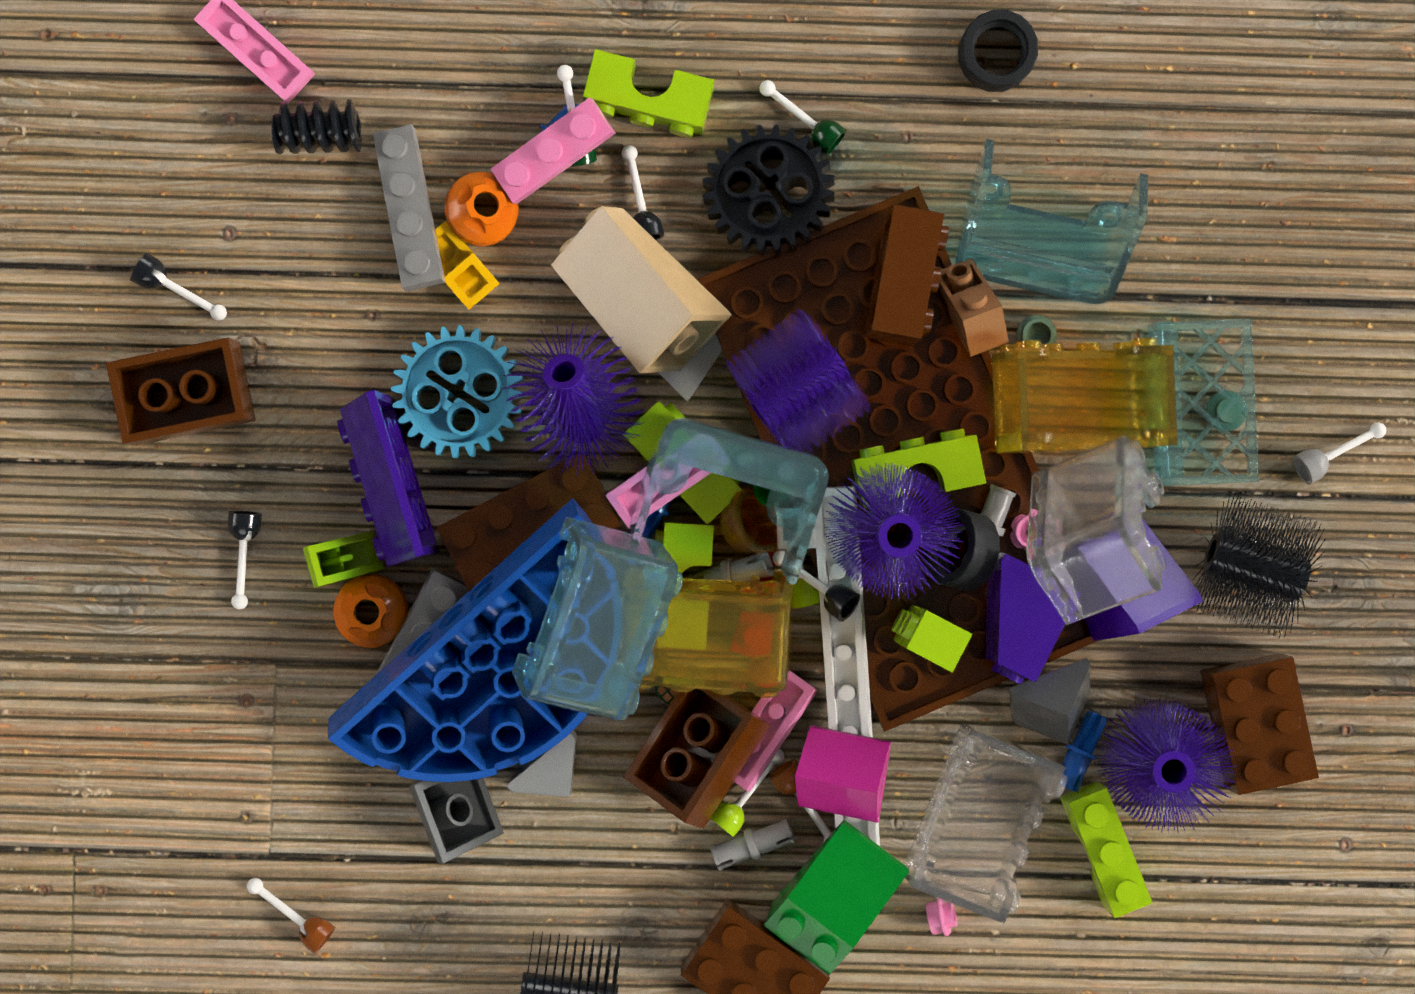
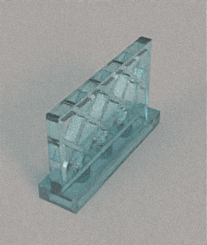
M1252 320L1164 321L1148 325L1155 486L1259 482ZM1241 328L1242 346L1232 356L1214 341L1225 329ZM1217 329L1211 337L1203 331ZM1193 330L1205 341L1191 358L1178 348V331ZM1209 346L1227 361L1213 377L1209 376L1195 363ZM1241 354L1243 366L1236 361ZM1179 357L1186 363L1180 370ZM1231 365L1243 375L1244 384L1234 397L1216 382ZM1190 367L1207 382L1193 399L1180 388V377ZM1211 386L1229 401L1214 418L1197 404ZM1243 395L1245 407L1240 402H1238V400ZM1181 398H1182L1186 403H1188V404L1183 408L1182 411H1181ZM1233 405L1245 416V428L1236 437L1218 423ZM1191 408L1209 422L1195 439L1182 429V418ZM1213 427L1231 442L1216 459L1198 444ZM1245 435L1246 447L1240 442ZM1183 439L1190 444L1184 451ZM1236 447L1247 457L1248 474L1233 475L1220 462ZM1193 449H1196L1211 464L1200 476L1184 477V459ZM1215 468L1223 474L1208 476Z

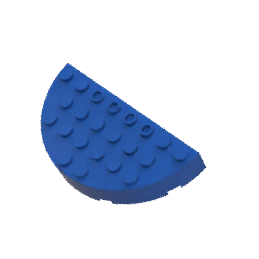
M572 498L328 718V739L362 763L371 767L378 765L382 768L396 771L397 776L422 781L456 782L497 775V770L510 767L519 762L521 765L526 764L549 751L566 738L583 721L601 695L600 690L608 674L612 673L622 629L620 594L612 564L597 529L579 504Z

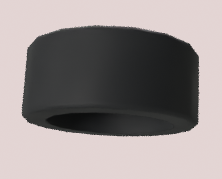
M991 10L977 16L965 30L958 47V63L964 76L975 87L988 92H1004L1018 86L1031 72L1038 57V38L1032 25L1021 15L1009 10ZM991 28H1004L1011 31L1018 38L1021 45V58L1018 65L1012 71L994 75L986 72L978 65L974 56V46L977 38L984 31Z
M952 508L943 512L953 511L947 514L951 515L950 517L938 520L948 519L942 522L956 523L951 524L955 528H944V530H950L945 532H960L947 533L953 534L947 536H957L948 537L957 538L948 539L957 540L949 542L953 543L951 545H955L953 547L957 546L958 539L967 530L968 547L966 556L961 565L956 569L954 557L956 548L943 545L954 556L933 549L951 561V563L924 549L925 553L946 568L944 569L924 555V559L942 576L925 562L924 564L938 584L970 591L979 588L992 574L1000 551L999 534L994 522L986 515Z

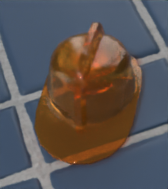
M753 489L739 491L735 493L731 503L722 511L720 526L714 530L715 536H723L733 550L744 554L786 550L778 549L776 508L789 507L787 504L782 507L779 505L766 507L758 502Z

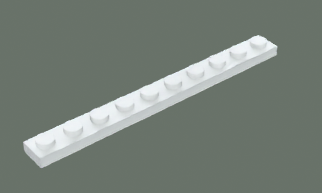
M845 486L812 489L816 520L818 580L827 587L843 584L860 594V600L854 612L846 620L839 621L825 609V595L819 591L828 728L873 738L862 581L860 584L858 583L861 577L857 582L856 579L853 581L856 574L852 578L851 575L848 577L849 572L847 574L846 572L849 568L843 571L845 568L842 567L848 562L841 566L839 565L844 561L837 563L841 559H836L844 555L837 556L841 553L839 551L845 548L838 549L842 546L835 547V545L831 544L844 541L838 540L844 537L834 538L830 535L836 534L829 531L843 530H826L841 528H824L843 525L828 523L833 521H826L835 519L833 517L836 516H830L832 514L828 513H839L829 503L851 510L839 503L834 497L857 508V505L842 493L856 503L857 498ZM847 486L856 493V488L854 486ZM835 814V828L843 820H846L880 846L879 822L876 823Z

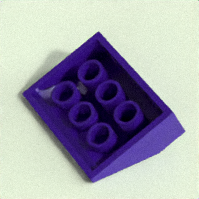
M372 390L365 392L340 409L342 419L337 420V425L343 443H350L354 458L349 460L352 476L356 483L362 482L366 497L361 499V505L365 518L368 522L374 521L378 535L373 538L376 555L379 561L385 560L387 567L438 553L440 550L402 425L398 423L399 415L397 409L392 407V404L395 403L394 398Z

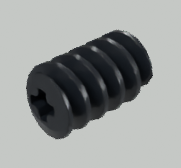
M347 99L343 112L339 111L335 100L330 101L328 112H323L319 100H314L312 111L307 113L302 101L297 102L295 113H290L286 101H282L279 112L275 113L272 117V140L275 152L282 154L287 145L291 153L298 154L303 145L308 153H315L320 144L325 153H330L333 151L335 142L342 153L349 151L351 142L356 151L360 152L362 143L361 124L358 111L355 110L352 100Z

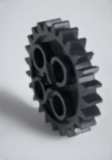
M775 124L771 134L765 135L762 125H758L756 136L751 137L743 129L741 130L742 142L737 143L734 139L727 138L728 153L720 149L715 150L716 159L720 164H707L708 173L713 176L703 178L704 189L710 191L703 195L704 205L712 206L707 210L708 219H719L715 224L718 234L729 230L727 235L728 244L732 245L739 238L742 239V251L745 253L752 244L757 245L759 256H763L767 246H772L776 256H779L781 244L785 243L794 252L796 251V238L800 237L803 241L810 243L811 235L808 229L812 228L821 232L823 225L818 216L830 217L831 208L825 204L835 200V192L827 189L835 185L834 175L826 174L830 170V161H818L822 156V148L820 146L808 150L810 146V137L808 135L798 142L795 141L794 128H791L785 136H781L779 126ZM770 157H776L783 161L779 167L769 169L762 165ZM750 163L754 166L768 189L776 188L777 200L789 212H792L791 217L784 215L780 210L779 204L769 191L762 192L759 178L745 167L746 164ZM739 181H744L751 185L743 193H735L730 190V187ZM794 187H801L808 191L806 196L801 199H793L787 195L788 191ZM763 211L772 212L776 216L768 224L758 223L755 217Z

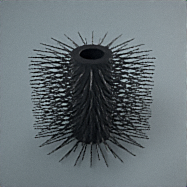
M1240 500L1233 515L1236 502H1234L1233 510L1229 517L1231 506L1228 508L1227 503L1224 519H1222V508L1219 531L1217 532V511L1216 533L1213 534L1211 523L1213 537L1210 542L1208 541L1207 550L1200 551L1205 552V557L1202 561L1204 562L1202 567L1204 571L1197 581L1198 583L1203 576L1197 590L1199 589L1200 593L1204 585L1201 595L1202 597L1205 592L1204 600L1209 592L1206 605H1208L1209 597L1213 590L1208 605L1210 608L1211 601L1215 595L1212 605L1213 609L1219 594L1218 601L1216 602L1217 605L1218 602L1220 603L1217 610L1218 616L1222 602L1224 604L1222 611L1224 609L1225 615L1231 602L1229 612L1231 613L1232 611L1233 615L1235 609L1237 616L1239 608L1240 618L1242 616V619L1247 607L1248 610L1245 615L1247 625L1251 613L1253 619L1257 613L1254 621L1255 624L1256 619L1257 622L1258 620L1260 622L1262 612L1264 611L1265 614L1261 624L1263 622L1264 625L1265 619H1268L1269 616L1268 624L1270 627L1271 619L1274 617L1272 625L1276 629L1281 614L1279 623L1281 628L1282 618L1286 611L1282 625L1283 629L1286 620V635L1291 610L1293 613V624L1296 601L1298 621L1300 598L1302 599L1305 611L1302 595L1305 590L1310 595L1306 589L1308 582H1318L1309 579L1310 574L1315 571H1311V566L1320 556L1312 564L1310 562L1316 556L1320 547L1311 559L1310 557L1323 532L1315 544L1316 536L1312 533L1310 542L1307 545L1311 533L1310 528L1306 536L1307 530L1305 532L1306 527L1304 528L1303 526L1301 536L1298 538L1301 530L1300 523L1299 527L1297 523L1294 532V522L1290 529L1287 519L1285 529L1282 531L1285 523L1284 517L1282 522L1280 520L1277 528L1278 520L1276 519V523L1274 522L1276 514L1273 519L1271 513L1269 523L1266 525L1267 514L1265 515L1264 513L1261 522L1260 518L1263 511L1261 509L1260 516H1258L1259 510L1256 512V506L1250 520L1252 509L1249 506L1246 515L1244 514L1247 506L1246 502L1239 519V515L1242 512V506L1239 508ZM1249 510H1250L1248 519H1247V521H1246V523H1245L1246 516H1247V514H1248V512H1249ZM1254 515H1255L1254 523H1253V525L1251 526L1252 521H1253V517H1254ZM1265 517H1266L1265 523H1264L1263 528H1262V530H1261L1262 523H1263V521H1264V519H1265ZM1281 526V530H1280V532H1279V534H1278V537H1277V533H1278L1279 527ZM1298 531L1297 536H1296V539H1295V541H1294V543H1293L1294 536H1295L1296 532ZM1315 536V538H1314V540H1313V543H1312V545H1311V547H1310V550H1309V552H1308L1310 543H1311L1313 537ZM1229 594H1230V597H1229V600H1228V604H1227V606H1226V608H1225L1227 598H1228V596H1229ZM1245 600H1246L1245 608H1244V610H1243V612H1242V608H1243L1244 602H1245ZM1262 604H1263L1262 611H1261V614H1260V616H1259V611H1260V608H1261V606H1262ZM1269 605H1270L1269 612H1268L1267 616L1265 617L1266 612H1267V610H1268V608H1269ZM1279 608H1280V611H1279V614H1278V618H1277V620H1276V615H1277V612H1278V610H1279ZM1289 608H1290L1289 617H1288V621H1287V614H1288V611H1289Z
M543 931L536 973L529 972L533 944L532 937L527 972H523L520 994H618L617 975L620 942L615 957L612 983H608L612 942L609 944L604 980L599 982L603 939L598 956L595 981H591L595 939L592 942L587 979L583 980L582 970L586 937L583 943L578 979L573 978L577 936L570 978L564 977L569 935L566 941L561 977L555 976L560 933L553 975H546L552 933H550L544 974H537Z

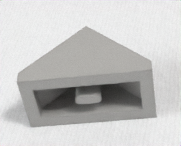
M573 730L552 749L534 759L510 779L506 785L510 791L570 797L573 786L577 733Z

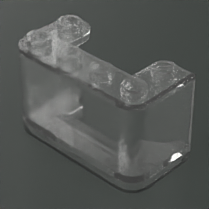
M1127 436L1109 441L1039 470L1032 475L1026 548L1027 559L1033 575L1066 625L1162 590L1161 571L1166 569L1165 560L1158 546H1150L1145 538L1146 532L1142 523V513L1146 511L1145 503L1150 508L1160 505V495L1164 494V487L1157 472H1150L1146 467L1145 455L1138 441H1130Z
M961 724L955 734L905 862V866L910 869L905 877L910 887L1004 924L1007 915H1013L1016 912L1021 899V891L1016 890L1017 882L1013 875L1016 867L1021 869L1026 862L1029 853V846L1026 845L1031 829L1034 831L1038 829L1044 815V808L1040 806L1042 802L1049 803L1053 797L1058 799L1062 795L1067 782V775L1063 774L1066 767L1052 758L969 725Z

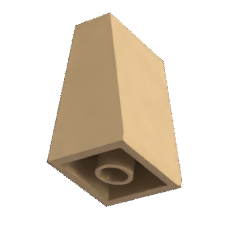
M601 206L593 210L586 217L585 225L578 234L561 246L559 250L560 255L551 266L608 336L612 338L613 342L618 347H622L619 349L639 373L681 371L730 318L731 313L623 208Z

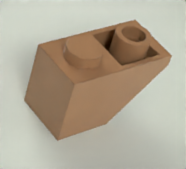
M970 258L942 269L939 290L954 329L970 357L1008 343L1002 305L974 260Z

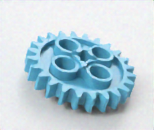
M458 325L455 336H451L445 326L441 327V339L438 340L429 332L425 333L428 345L422 347L418 343L412 342L411 344L416 355L412 358L402 354L401 359L408 367L406 370H394V374L402 378L403 382L402 385L391 387V391L402 394V399L393 403L392 407L405 409L406 411L398 419V423L413 424L407 434L409 438H414L420 434L424 435L420 444L421 448L426 449L433 442H436V455L441 456L447 446L450 447L452 458L459 457L462 447H465L470 457H475L477 444H480L487 452L491 451L489 438L493 436L501 442L505 441L500 429L503 426L515 429L516 426L508 417L510 414H522L521 409L515 413H512L511 410L517 407L513 405L514 400L524 398L525 396L517 397L507 402L506 400L509 397H514L512 395L522 393L521 391L514 390V387L503 389L509 387L508 385L519 384L524 380L523 376H503L511 374L510 371L518 364L514 362L517 360L505 362L503 358L507 355L509 349L503 346L496 351L493 350L496 338L493 335L489 336L484 342H481V330L478 328L474 329L470 338L466 337V332L462 325ZM451 353L459 354L462 358L461 370L454 375L445 374L442 369L443 359ZM434 371L456 386H460L465 382L463 390L487 405L489 412L483 413L460 398H457L453 403L451 401L453 393L429 379L427 373ZM485 375L494 376L497 381L496 391L491 396L481 397L476 390L477 381ZM435 387L440 393L439 404L433 409L426 410L421 405L420 396L425 389ZM470 409L475 416V423L470 430L460 432L454 424V418L459 411Z

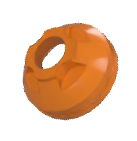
M479 171L459 178L451 186L444 202V213L451 231L459 239L474 246L485 247L502 241L511 233L517 222L519 204L512 203L493 173ZM486 193L494 197L497 202V210L494 215L485 217L477 213L474 208V200L477 195Z
M365 574L348 581L339 591L333 607L334 620L340 633L348 641L365 648H376L393 641L408 615V603L402 589L393 580L378 574ZM362 600H371L379 608V616L372 624H363L356 617V607Z

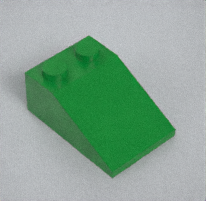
M843 820L773 900L763 926L830 975L856 946L908 875L910 869L846 820Z

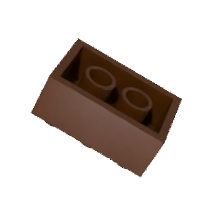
M894 204L885 217L864 334L865 338L913 346L922 337L924 338L925 334L930 333L934 309L927 307L929 297H932L933 292L937 293L941 278V268L935 267L936 257H939L940 251L945 250L949 226L942 225L944 213Z
M227 337L106 362L122 444L138 446L256 421L240 342Z
M1278 653L1200 670L1211 724L1214 723L1213 731L1218 727L1217 731L1214 732V737L1218 735L1219 737L1215 738L1217 740L1221 737L1224 738L1218 741L1220 743L1216 745L1225 744L1217 748L1223 749L1221 750L1223 752L1218 754L1224 753L1226 755L1218 757H1224L1225 759L1221 760L1228 761L1219 762L1231 763L1220 764V766H1234L1221 768L1230 769L1221 770L1222 772H1235L1222 774L1225 775L1223 780H1229L1224 781V784L1227 785L1225 789L1237 795L1319 778L1295 662L1292 656Z
M690 673L623 778L684 823L704 829L771 724L710 682Z
M728 898L681 964V976L707 994H820L830 980V976L764 927L763 922Z

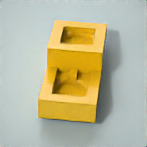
M444 221L435 231L445 282L467 309L470 310L500 283L469 247L451 231L448 223Z

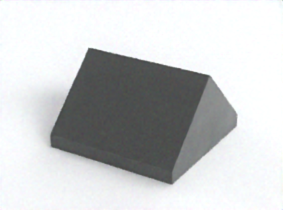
M1082 659L1041 675L1036 682L1028 680L1021 685L1018 684L1010 687V708L1014 724L1069 744L1089 697L1090 663L1088 659Z
M484 778L456 782L415 780L409 786L438 865L504 834Z

